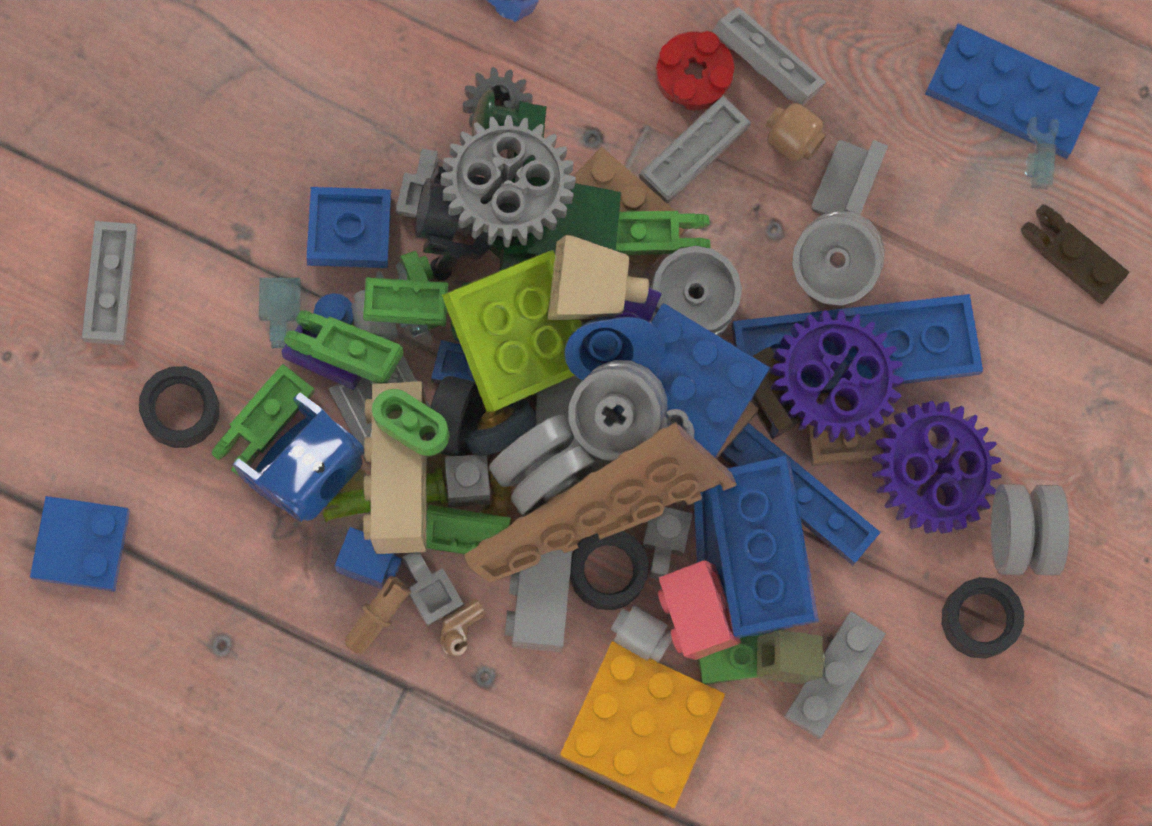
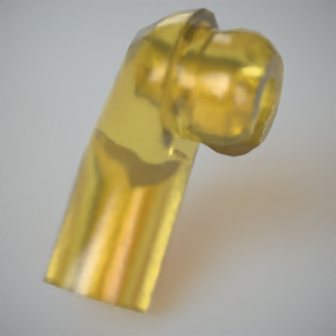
M489 470L488 476L493 504L484 505L481 513L510 517L512 488L511 486L501 487Z

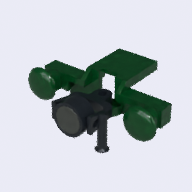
M493 90L482 93L474 111L472 137L474 136V123H479L486 130L489 129L490 117H494L499 126H504L507 115H510L513 120V126L519 127L524 118H528V129L531 131L540 124L544 125L542 134L544 138L547 106L519 101L516 107L512 109L494 105ZM507 149V159L518 156L515 151ZM529 158V159H527V160L523 163V167H524L527 163H529V162H531V161H535V159H534V158ZM438 166L431 178L425 180L420 193L416 213L415 234L417 238L427 240L423 245V253L441 255L440 258H435L430 262L433 276L437 280L448 279L451 276L452 267L461 257L475 260L481 259L490 249L500 259L499 271L544 252L554 250L555 253L557 241L566 235L616 251L621 192L575 183L574 188L569 189L574 193L572 204H564L567 207L565 218L555 216L557 224L554 231L543 225L542 239H537L531 232L527 233L526 245H522L517 236H512L509 247H505L503 236L498 235L492 245L488 244V233L484 231L476 237L471 245L452 241L458 227L460 214L450 216L449 205L452 201H443V189L447 188L441 185V174L447 172L443 167ZM516 175L512 180H510L513 183H515ZM473 176L469 181L475 185H484L488 182V179ZM531 177L527 180L536 187L547 184L541 177ZM493 195L487 200L481 201V203L487 204L492 200ZM502 203L498 206L499 210L504 213H513L518 210L511 203ZM466 282V283H464V284H461L460 287L465 286V285H467V284H469V283H472V282ZM451 321L452 337L460 342Z

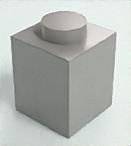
M487 455L445 457L448 508L489 504L490 489Z

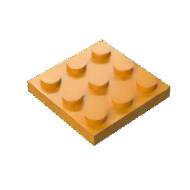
M612 641L559 757L674 810L725 697V693L650 658L646 661Z

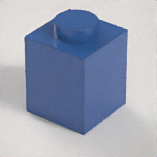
M349 527L336 560L335 569L336 573L381 589L390 576L396 577L402 558L397 557V553L376 554L371 540H365L364 532Z

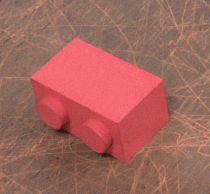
M703 560L658 577L662 587L658 591L659 601L664 612L671 615L675 627L671 630V638L678 653L683 652L684 657L697 660L741 644L740 638L734 637L729 605L716 565Z

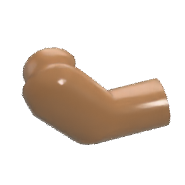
M477 598L469 601L444 618L440 644L446 654L453 657L463 655L468 647V627L486 616V612Z

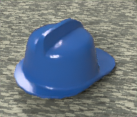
M605 316L592 319L584 326L578 328L569 337L565 347V361L570 371L580 380H584L597 366L613 360L633 361L647 367L652 372L660 366L665 355V341L660 331L650 322L634 317L613 318Z

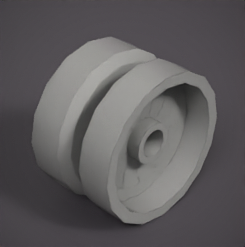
M836 210L820 215L805 228L794 247L792 266L797 282L810 297L824 304L845 305L860 300L872 290L884 266L885 247L880 232L870 220L855 212ZM834 253H842L846 258V262L841 261L839 265L832 261Z
M700 246L678 249L666 257L655 272L650 288L661 292L662 295L652 315L651 322L661 305L665 303L720 337L731 323L740 304L742 287L737 270L728 258L714 249Z
M613 360L597 366L576 387L569 403V425L576 441L588 453L603 460H616L623 452L639 446L653 437L662 428L663 416L667 417V396L661 381L647 367L633 361ZM617 404L625 409L621 415L613 410Z
M564 415L554 416L522 435L500 453L489 466L490 472L501 487L518 484L513 491L511 501L522 516H527L546 504L553 496L562 494L581 482L598 465L594 455L588 453L581 445H574L568 448L574 440V435L569 421Z
M1000 484L993 499L991 514V546L997 573L1001 575H1022L1029 565L1037 575H1060L1062 573L1069 547V512L1066 495L1062 486L1036 485L1030 495L1026 487L1021 484Z

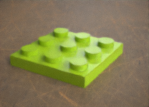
M554 250L539 254L442 295L487 412L501 409L575 376L565 361V347L569 337L578 328L582 327L581 321L548 319L555 261Z

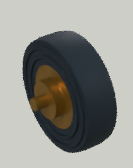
M525 399L516 401L493 412L484 410L465 426L463 437L473 454L478 456L493 454L506 449L522 435L533 429L537 424L536 415L531 405Z

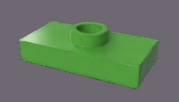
M366 277L363 320L446 326L447 308L442 295L448 293V283Z
M429 505L426 515V548L466 554L476 548L483 540L493 537L508 528L511 518Z
M762 635L741 637V644L698 659L701 683L707 685L757 678V637Z

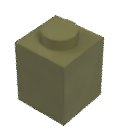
M779 629L757 637V678L802 684L822 678V669L825 663V655L822 651V636Z

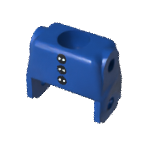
M298 393L293 400L306 418L293 426L272 446L255 470L240 459H237L232 465L239 476L253 490L270 503L282 508L296 520L302 522L303 520L309 521L316 518L358 472L363 463L361 456L365 451L363 445L351 433L333 421L322 408L302 393Z

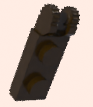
M1042 204L1036 210L1037 217L1057 236L1051 241L1046 232L1031 222H1027L1022 226L1021 234L1042 252L1040 255L1096 301L1103 304L1130 272L1070 222L1066 223L1063 216L1057 211H1054L1050 206Z

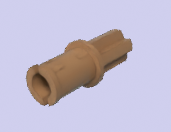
M390 576L370 604L366 603L363 606V615L345 638V645L350 650L359 655L364 654L384 627H390L392 616L412 592L409 587L403 589L406 586L404 582L394 576Z

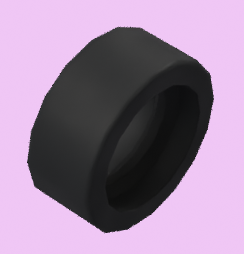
M171 366L156 372L145 383L139 396V413L147 431L158 442L172 448H188L203 442L214 431L219 419V400L212 383L201 372L186 366ZM175 384H186L194 387L201 394L204 401V411L200 420L193 427L185 430H172L165 427L158 420L155 413V403L159 394L167 387Z
M447 376L438 385L430 407L444 417L449 430L448 444L439 454L464 456L469 451V448L463 437V429L475 416L481 413L482 398L475 381ZM427 432L426 441L432 440L436 434Z
M621 531L600 539L598 533L582 539L578 543L579 548L575 549L571 558L570 580L575 593L584 603L597 609L615 610L629 605L639 596L648 578L649 561L644 547L634 536ZM605 545L616 546L624 550L630 557L633 565V576L629 584L621 591L615 593H602L594 589L587 581L584 573L585 562L589 554L596 548Z
M978 577L964 582L948 596L942 608L941 625L946 639L957 651L972 658L986 659L1001 654L1018 640L1024 627V609L1019 596L1009 585L995 578ZM977 594L989 595L997 599L1004 607L1006 626L1003 633L997 639L989 642L976 641L968 637L962 630L959 622V610L963 602L970 596Z

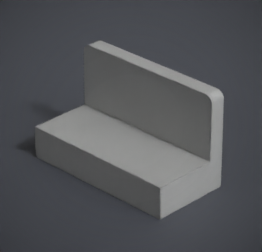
M839 140L813 200L811 210L821 215L836 210L855 212L860 215L888 146L873 140L869 150H865L846 141Z

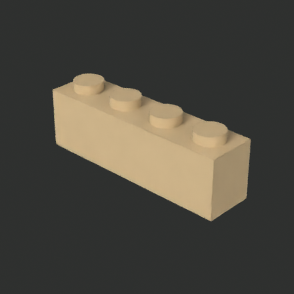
M422 382L372 384V399L365 400V419L367 424H372V437H365L364 441L366 462H371V475L364 477L365 500L371 501V514L364 515L363 520L365 540H371L376 554L426 552V456L414 452L379 429L372 414V405L375 398L383 391L389 389L402 390L427 406ZM393 411L389 414L388 418L397 419L401 416L402 412ZM426 433L422 436V440L426 441Z

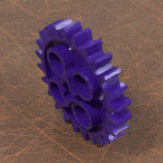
M824 310L820 314L818 322L810 314L804 320V327L796 322L790 329L792 336L785 334L780 340V344L785 349H777L774 352L773 358L780 363L773 365L770 373L781 377V379L773 383L771 390L783 391L784 395L778 401L781 405H790L791 410L787 413L790 419L797 415L801 418L798 430L802 431L810 424L814 426L813 438L817 439L826 430L828 431L830 442H834L840 432H842L845 440L850 442L855 437V429L862 437H865L871 432L870 425L878 429L884 423L882 416L889 417L894 412V408L889 403H896L901 398V394L892 388L899 387L904 382V378L893 375V373L902 366V362L890 361L889 357L897 348L896 346L884 348L882 343L888 335L886 332L876 337L872 334L875 322L872 321L863 328L860 326V314H856L848 322L846 321L844 310H840L834 320L831 319L828 311ZM823 341L834 343L838 348L839 355L832 356L828 354L823 348ZM855 348L857 354L841 374L839 382L831 389L823 404H818L816 399L834 375V371L843 362L849 350ZM863 364L867 366L872 373V379L861 377L858 374L856 365ZM801 373L813 375L817 381V387L810 388L802 382ZM835 396L845 397L851 405V411L841 410L835 403Z
M933 401L922 403L921 408L918 404L907 408V414L902 412L894 415L896 424L892 423L883 427L889 438L876 440V444L884 452L883 454L872 456L873 461L882 464V470L872 473V476L884 479L885 483L876 491L877 493H889L890 498L885 503V508L898 506L899 510L896 519L899 521L910 517L909 528L911 529L920 528L923 525L924 532L927 534L934 533L937 529L941 534L952 532L953 527L955 530L967 528V521L974 522L980 520L977 510H987L991 507L985 499V496H993L996 492V489L990 485V481L1001 478L999 473L992 471L991 466L1001 462V458L990 456L989 453L997 443L996 441L985 443L983 437L987 434L989 428L976 429L974 427L978 418L976 414L963 419V406L953 408L951 411L948 401L939 403L937 407ZM930 430L937 437L936 448L929 442L928 433ZM955 439L957 444L952 451H949ZM960 456L964 457L967 462L966 473L960 469ZM907 461L911 462L914 466V479L907 475ZM921 484H924L920 491V496H918L917 490ZM938 487L945 493L944 505L937 499Z

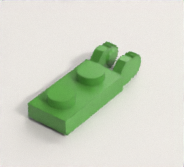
M678 211L619 212L616 251L626 255L672 254L678 249L692 246L711 249L710 240L700 237L679 238V228L702 229L710 225L709 215L699 213L678 214Z
M306 310L300 311L295 321L303 329L318 335L315 339L303 333L300 334L294 330L288 331L284 337L285 344L291 349L299 351L304 355H311L313 358L378 384L388 383L404 354L403 346L330 316L327 319Z
M282 364L229 424L230 429L214 447L211 455L218 460L222 459L231 451L241 436L250 445L236 460L240 459L250 466L259 452L263 453L299 412V408L293 398L298 393H302L310 399L315 393V389ZM232 465L231 471L234 472L237 476H239V474Z

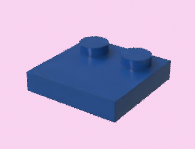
M311 187L306 256L307 266L388 268L391 189Z
M45 496L30 578L36 581L115 592L130 510L125 507Z

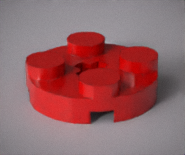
M691 31L681 33L671 38L660 49L655 70L656 83L662 95L673 103L674 100L676 103L684 105V109L693 111L708 109L722 96H725L730 88L734 74V61L728 48L719 41V38L713 32ZM690 63H696L704 68L700 79H695L693 74L686 75L684 70L689 68Z

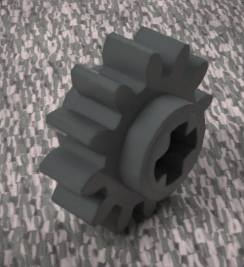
M492 67L489 79H485L483 75L476 73V87L471 85L465 87V96L468 100L463 102V112L471 114L469 126L472 128L474 111L480 96L488 90H493L494 98L500 100L503 107L514 109L519 101L532 103L533 95L524 93L527 81L521 79L516 83L512 82L513 70L511 69L505 73L504 77H498L497 69Z

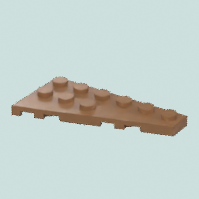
M675 422L669 427L660 429L653 437L634 449L623 452L615 461L599 471L588 474L581 482L567 491L553 496L546 504L532 513L518 518L511 526L500 533L483 540L476 548L464 554L471 570L492 583L537 565L543 554L560 549L565 554L579 548L576 541L598 533L600 539L661 516L667 505L684 500L689 505L702 499L700 495L702 491L721 485L724 491L737 486L732 473Z

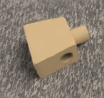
M566 235L557 241L548 319L582 320L605 316L615 318L623 313L625 301L645 303L649 290V281L644 278L628 276L629 256Z

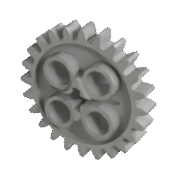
M507 115L504 126H499L495 118L490 117L489 129L485 130L476 122L474 123L473 137L462 131L460 133L462 146L451 143L449 154L453 158H444L443 169L447 172L441 174V185L447 188L443 189L442 198L443 201H452L449 205L450 216L462 213L459 218L460 228L473 224V238L478 237L484 231L488 233V244L490 245L495 241L497 235L503 236L505 247H509L512 236H517L521 244L526 245L527 233L531 232L540 240L543 236V225L554 231L557 224L555 216L559 218L566 217L567 207L564 204H572L574 194L569 189L574 188L575 177L568 175L573 171L574 164L573 161H563L567 154L566 146L554 149L557 140L556 134H552L545 139L542 137L544 125L540 124L531 131L528 129V118H524L519 127L513 126V120L510 115ZM509 149L515 151L518 156L507 159L500 156L499 152ZM529 158H534V159H535V161H531V162L527 163V164L523 167V163H524L527 159H529ZM480 175L487 178L488 182L484 185H475L469 179ZM516 175L515 183H513L510 180H512ZM531 177H541L547 184L536 187L527 180ZM501 179H503L505 182L500 186ZM493 195L492 200L487 204L481 203V201H485ZM502 203H511L518 210L513 213H504L499 210L498 206Z

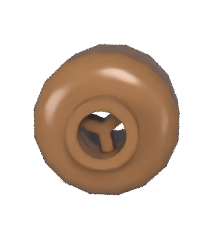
M792 103L785 110L778 106L765 125L771 129L768 134V144L793 162H798L803 158L810 160L827 136V134L822 132L824 128L823 120L800 103Z

